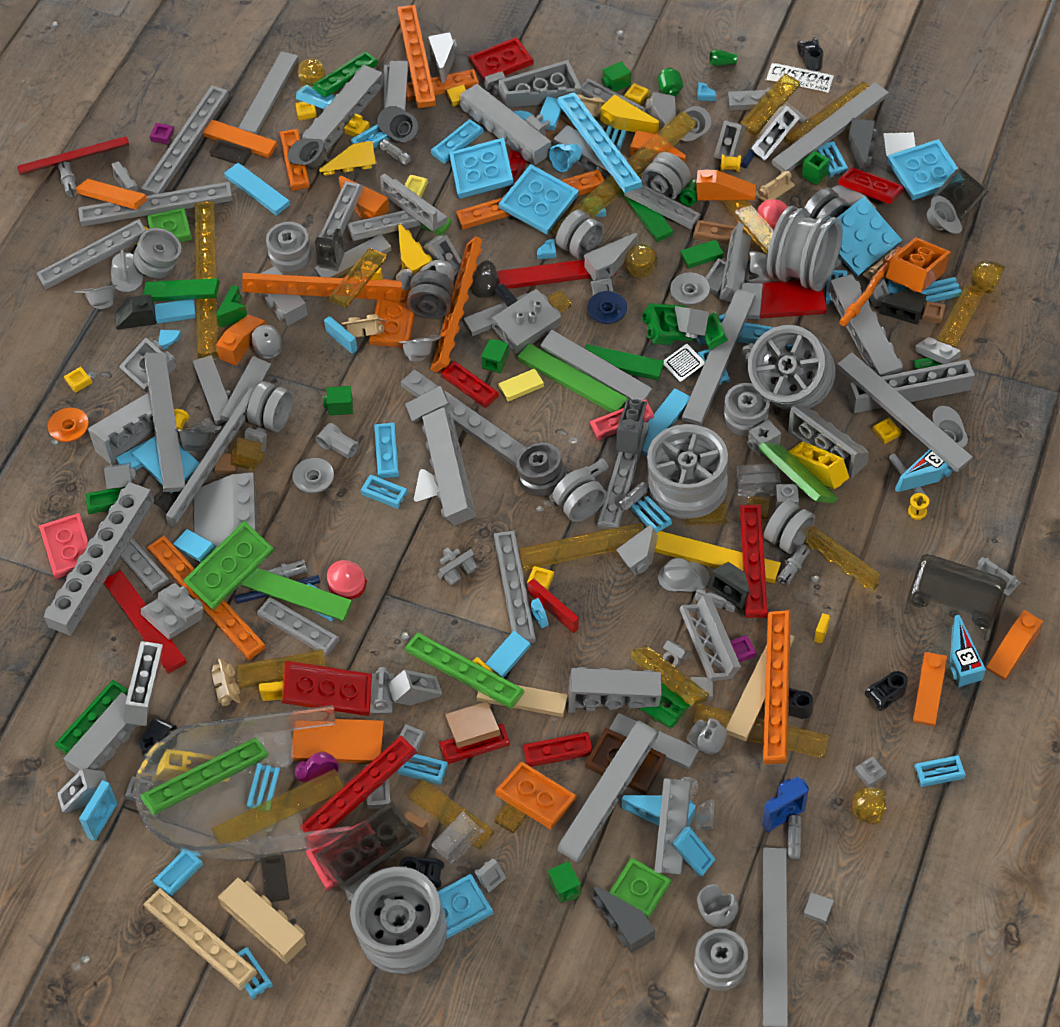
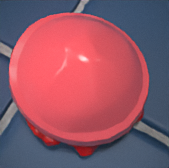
M778 199L764 201L758 207L755 214L758 221L757 224L761 228L773 232L781 214L788 206Z
M347 560L337 561L330 566L327 572L328 588L331 593L351 600L360 597L365 591L367 579L362 569L356 563Z

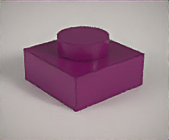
M155 123L150 134V140L152 142L169 144L174 133V127Z
M747 635L730 641L739 663L756 657V651Z

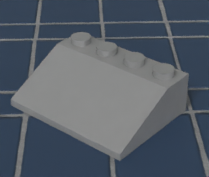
M253 472L232 474L204 485L194 497V533L211 542L215 549L244 520L258 533L257 486Z

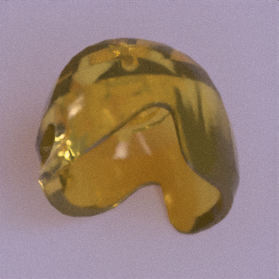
M309 58L299 64L298 77L302 86L313 87V83L326 76L322 63L317 59Z
M646 244L634 246L626 256V266L629 273L638 278L648 276L654 266L657 267L658 264L655 250Z
M985 260L979 262L972 272V286L983 293H993V288L999 283L1005 267L994 261Z
M872 787L858 789L851 802L853 816L859 821L868 824H879L882 821L886 808L884 798L886 792Z

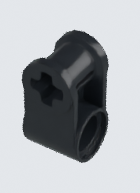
M817 37L809 41H798V53L806 68L815 72L821 70L823 50L819 45Z
M893 671L880 681L869 686L864 694L867 698L870 697L877 705L878 711H883L905 695L908 682L907 676L901 671ZM893 683H899L902 686L897 687L894 686Z
M789 688L788 716L806 719L811 716L813 709L812 695L807 691ZM804 703L807 706H800L798 704Z
M158 717L152 719L149 727L139 740V747L146 761L155 762L158 760L164 749L175 738L177 726Z
M412 856L404 857L400 861L399 867L413 868L425 875L434 884L435 888L441 887V870L444 869L445 865L443 861L435 858L426 859Z

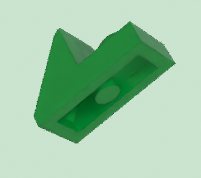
M231 285L216 313L219 327L223 328L236 323L248 315L246 306L241 304L242 296L238 286Z

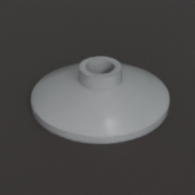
M683 273L674 278L670 286V292L672 297L679 303L695 305L703 302L708 297L710 285L707 279L700 274Z
M309 458L301 461L295 467L292 478L294 485L300 491L313 494L326 490L332 484L334 471L327 461L320 458Z

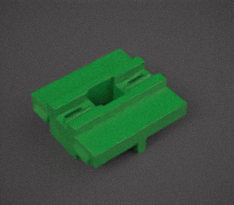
M661 682L659 706L639 709L651 716L653 721H659L671 729L685 714V711L690 707L691 701ZM662 703H667L670 707L666 708L662 706Z

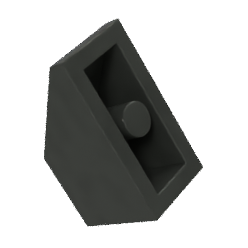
M907 289L882 299L879 314L918 325L925 307L927 295Z
M151 294L131 297L115 312L117 330L156 324L155 307Z
M727 562L713 570L708 588L740 609H744L749 594L746 574L730 562Z

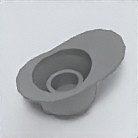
M692 106L673 119L672 130L680 140L690 142L709 130L711 117L704 108Z
M935 196L932 198L931 207L927 212L929 223L936 230H947L950 233L959 234L962 231V225L953 205L945 197Z
M121 249L120 253L112 259L110 268L113 285H118L115 287L118 291L132 292L141 286L143 273L136 268L133 262V254Z
M118 285L80 289L74 292L84 293L90 305L94 308L105 309L113 305L115 299L114 287Z
M423 336L399 343L403 344L404 353L411 362L423 361L430 355L433 341L440 339L441 336Z
M948 406L937 407L932 414L933 423L964 448L967 445L968 438L959 414Z
M683 558L670 560L660 569L658 574L659 584L664 589L675 592H695L699 588L704 589L710 579L709 572L703 565L688 562Z

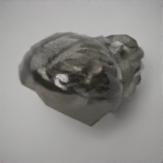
M485 260L477 266V274L472 278L473 283L470 288L477 297L491 298L496 295L494 289L499 284V279L496 276L497 272L494 264L490 260Z

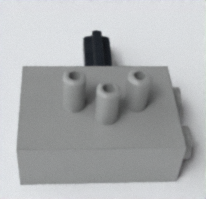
M498 284L494 289L508 307L492 317V328L505 343H509V348L515 355L522 352L529 343L531 345L549 334L551 330L554 331L560 327V312L557 308H553L547 297L537 289L520 300H517L504 284Z

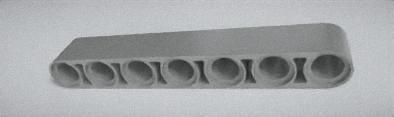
M640 720L634 725L561 840L557 849L559 853L576 863L581 861L658 738L659 731Z

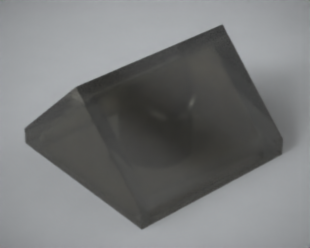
M959 166L933 196H942L949 200L955 209L956 215L963 221L989 191Z

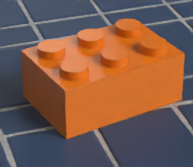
M915 237L891 257L886 278L892 280L895 284L909 287L914 292L922 293L945 273L951 252Z

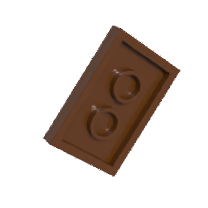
M605 728L588 757L585 767L603 775L627 737ZM651 748L627 787L646 795L664 764L666 755Z

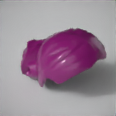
M317 752L310 756L307 762L301 761L295 767L294 775L298 781L317 784L326 777L334 778L339 770V764L333 755L327 752Z

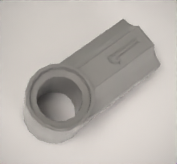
M328 423L315 437L317 444L325 450L331 448L346 458H352L359 447L358 442L342 434L341 430L332 423Z

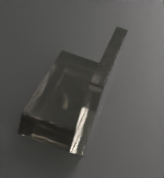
M336 229L333 239L317 237L315 246L319 268L338 271L344 256L341 229Z

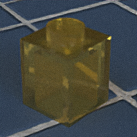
M239 437L232 448L230 465L254 471L264 458L262 443Z

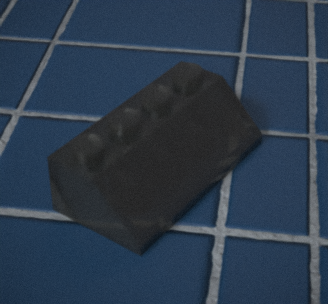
M390 802L321 850L316 856L319 866L331 882L345 890L420 836L396 805Z

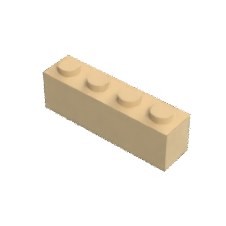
M237 878L218 896L221 907L287 964L306 945L305 932L297 924L293 926L289 923V919L281 910L276 911L272 908V903L264 895L260 897L255 893L256 889L250 882L246 881L244 883L241 879Z

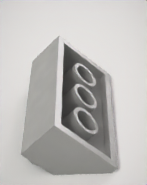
M793 406L791 408L788 427L789 434L800 442L804 441L842 457L850 479L867 465L869 452L864 446L858 445L847 434L839 431L831 422H827L816 411L809 409L807 406Z

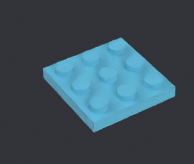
M504 138L449 152L459 199L514 184Z
M939 139L887 156V162L912 200L964 184V176Z
M530 164L500 201L499 208L539 231L548 234L576 199L579 190Z
M865 197L861 198L837 217L841 220L843 227L839 258L856 277L860 276L902 241Z

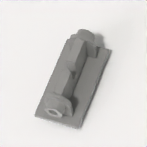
M982 557L978 562L979 566L973 571V574L1007 597L1021 583L1016 579L1015 575H1010L989 561L988 557Z
M384 667L378 668V671L372 674L370 714L392 713L393 699L388 683L394 679V674H389Z

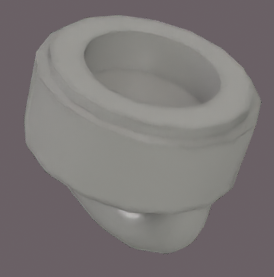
M403 269L398 272L396 281H402V289L409 290L411 279L415 274L410 269Z

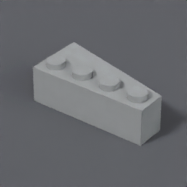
M586 667L571 669L568 687V713L576 712V708H586L588 712L596 711V707L603 706L608 707L609 710H616L623 705H628L629 708L659 706L661 699V672H654L652 670L632 671L630 669L610 670L608 668L588 669Z

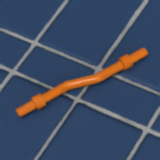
M897 247L891 255L885 258L883 265L871 278L863 294L846 309V314L839 321L840 325L846 326L852 318H855L860 313V308L870 298L878 282L887 273L891 257L901 250V247Z

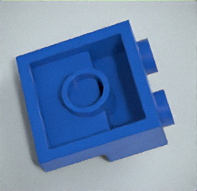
M797 776L792 780H785L779 786L778 796L767 801L762 826L767 833L787 822L790 815H799L805 811L809 787L804 779H800Z

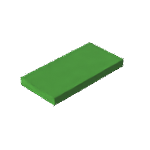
M762 442L758 447L762 453L814 501L835 503L838 499L831 490L782 445Z
M244 520L183 581L214 611L275 550Z

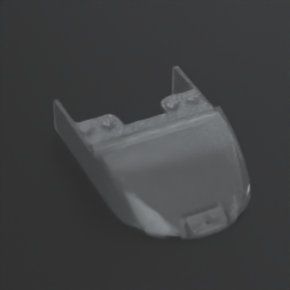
M334 706L196 723L170 732L169 736L160 742L157 741L149 749L140 768L137 770L134 796L142 821L164 843L184 852L212 859L258 861L260 857L348 845L352 842L350 826L304 832L302 817L297 810L277 809L276 792H274L269 812L247 809V802L257 764L154 816L141 799L143 793L255 737L269 753L268 758L259 762L263 766L269 765L272 768H288L294 761L292 731L334 725ZM261 771L257 790L253 801V804L255 805L257 804L260 788L265 773L264 771ZM273 773L269 774L261 806L266 805Z

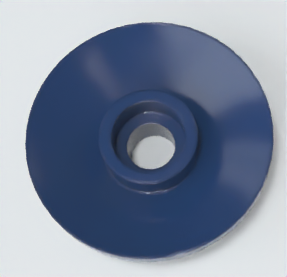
M603 291L591 297L587 309L593 320L602 324H612L620 321L625 316L627 303L620 294L612 291Z

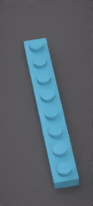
M573 92L558 97V104L623 192L627 193L641 188V179L576 93Z

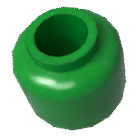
M673 68L662 70L657 78L662 94L677 96L684 87L680 72Z

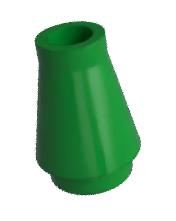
M719 49L711 50L709 63L714 65V67L736 65L737 53H730Z
M695 179L690 180L679 194L680 202L685 206H692L698 200L697 180Z

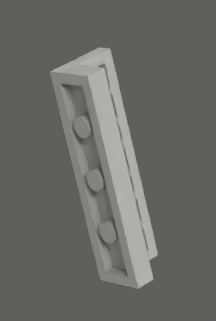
M386 174L380 176L381 194L388 197V199L430 230L435 231L447 223L446 215L396 179H391Z
M738 222L731 233L719 298L728 302L732 301L736 289L742 290L752 238L751 235L742 233L744 224Z
M703 595L697 604L682 605L680 612L709 681L732 679L741 666L711 596ZM696 611L699 618L698 621L691 617L689 612ZM696 628L702 630L705 633L706 638L700 636L697 633ZM706 646L711 649L714 655L711 656L706 653L703 647ZM714 664L720 668L721 673H714L711 665Z
M664 778L654 872L680 875L683 872L684 858L672 843L684 827H687L692 781Z

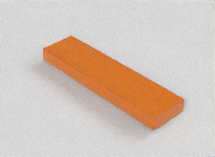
M474 69L448 74L444 83H441L439 76L431 78L434 95L445 94L447 89L464 85L465 89L471 88L476 84L479 85ZM412 82L407 83V101L416 100Z
M211 120L203 131L204 137L268 159L278 146L277 141L215 120Z
M298 129L280 132L291 191L310 188L306 165L294 164L288 159L289 149L296 141L300 140Z
M91 179L85 180L76 187L77 194L135 210L147 201L146 194Z

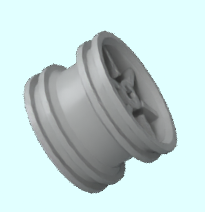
M796 206L787 207L781 214L770 240L767 255V273L769 277L782 282H787L794 277L800 279L802 287L811 288L817 292L821 291L828 283L839 257L843 235L841 220L826 214L817 220L810 218L806 209L797 208Z
M795 325L774 327L763 333L756 340L750 351L748 372L752 384L761 395L781 409L791 411L793 406H807L811 409L827 397L834 384L836 367L830 351L810 331L803 327ZM788 344L793 346L791 352L786 351ZM811 352V358L805 359V353ZM771 357L777 359L776 364L772 365L769 363ZM788 364H789V365H791V364L793 365L792 369H790V368L787 369L786 366H787ZM809 372H813L811 379H807ZM774 377L779 379L777 384L771 383ZM792 385H797L796 391H790Z
M683 424L665 429L652 440L647 454L649 472L648 491L651 500L665 514L678 519H697L717 510L727 495L728 452L722 438L706 427Z
M391 867L372 874L356 890L351 902V923L365 956L374 966L392 974H408L427 967L438 957L447 939L448 926L439 894L434 884L425 875L417 870L406 867ZM418 905H422L424 907L423 911H416ZM378 909H382L380 916L375 915ZM416 929L424 930V932L419 935L416 933ZM376 934H384L380 939L375 937ZM404 940L405 944L397 945V941Z

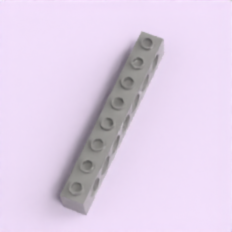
M128 482L126 487L120 491L119 498L110 507L107 517L100 523L95 536L89 540L87 549L83 555L79 556L75 568L67 575L66 582L57 591L51 606L46 608L44 619L49 628L70 636L72 635L154 503L150 489Z

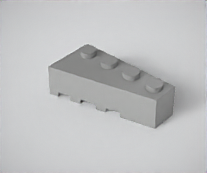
M568 60L499 80V96L503 104L508 108L544 105L546 97L558 98L573 92L581 95L582 87Z
M149 392L88 428L95 452L111 465L117 462L116 457L131 450L155 430Z

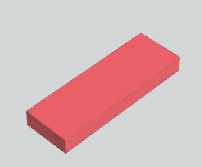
M648 402L644 422L654 418V413ZM624 408L590 421V426L597 440L617 433Z

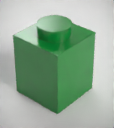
M620 61L603 69L602 84L614 92L631 86V72Z
M814 150L803 162L802 178L818 186L829 173L830 159Z
M490 338L481 356L482 369L501 374L509 357V343Z
M351 386L326 387L327 396H323L324 408H328L329 416L353 414Z
M569 861L548 870V881L560 903L573 901L581 894V883Z

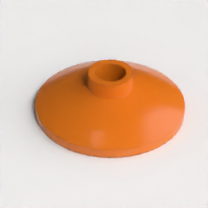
M77 408L61 409L55 412L48 421L49 434L60 442H71L81 438L89 426L87 415Z

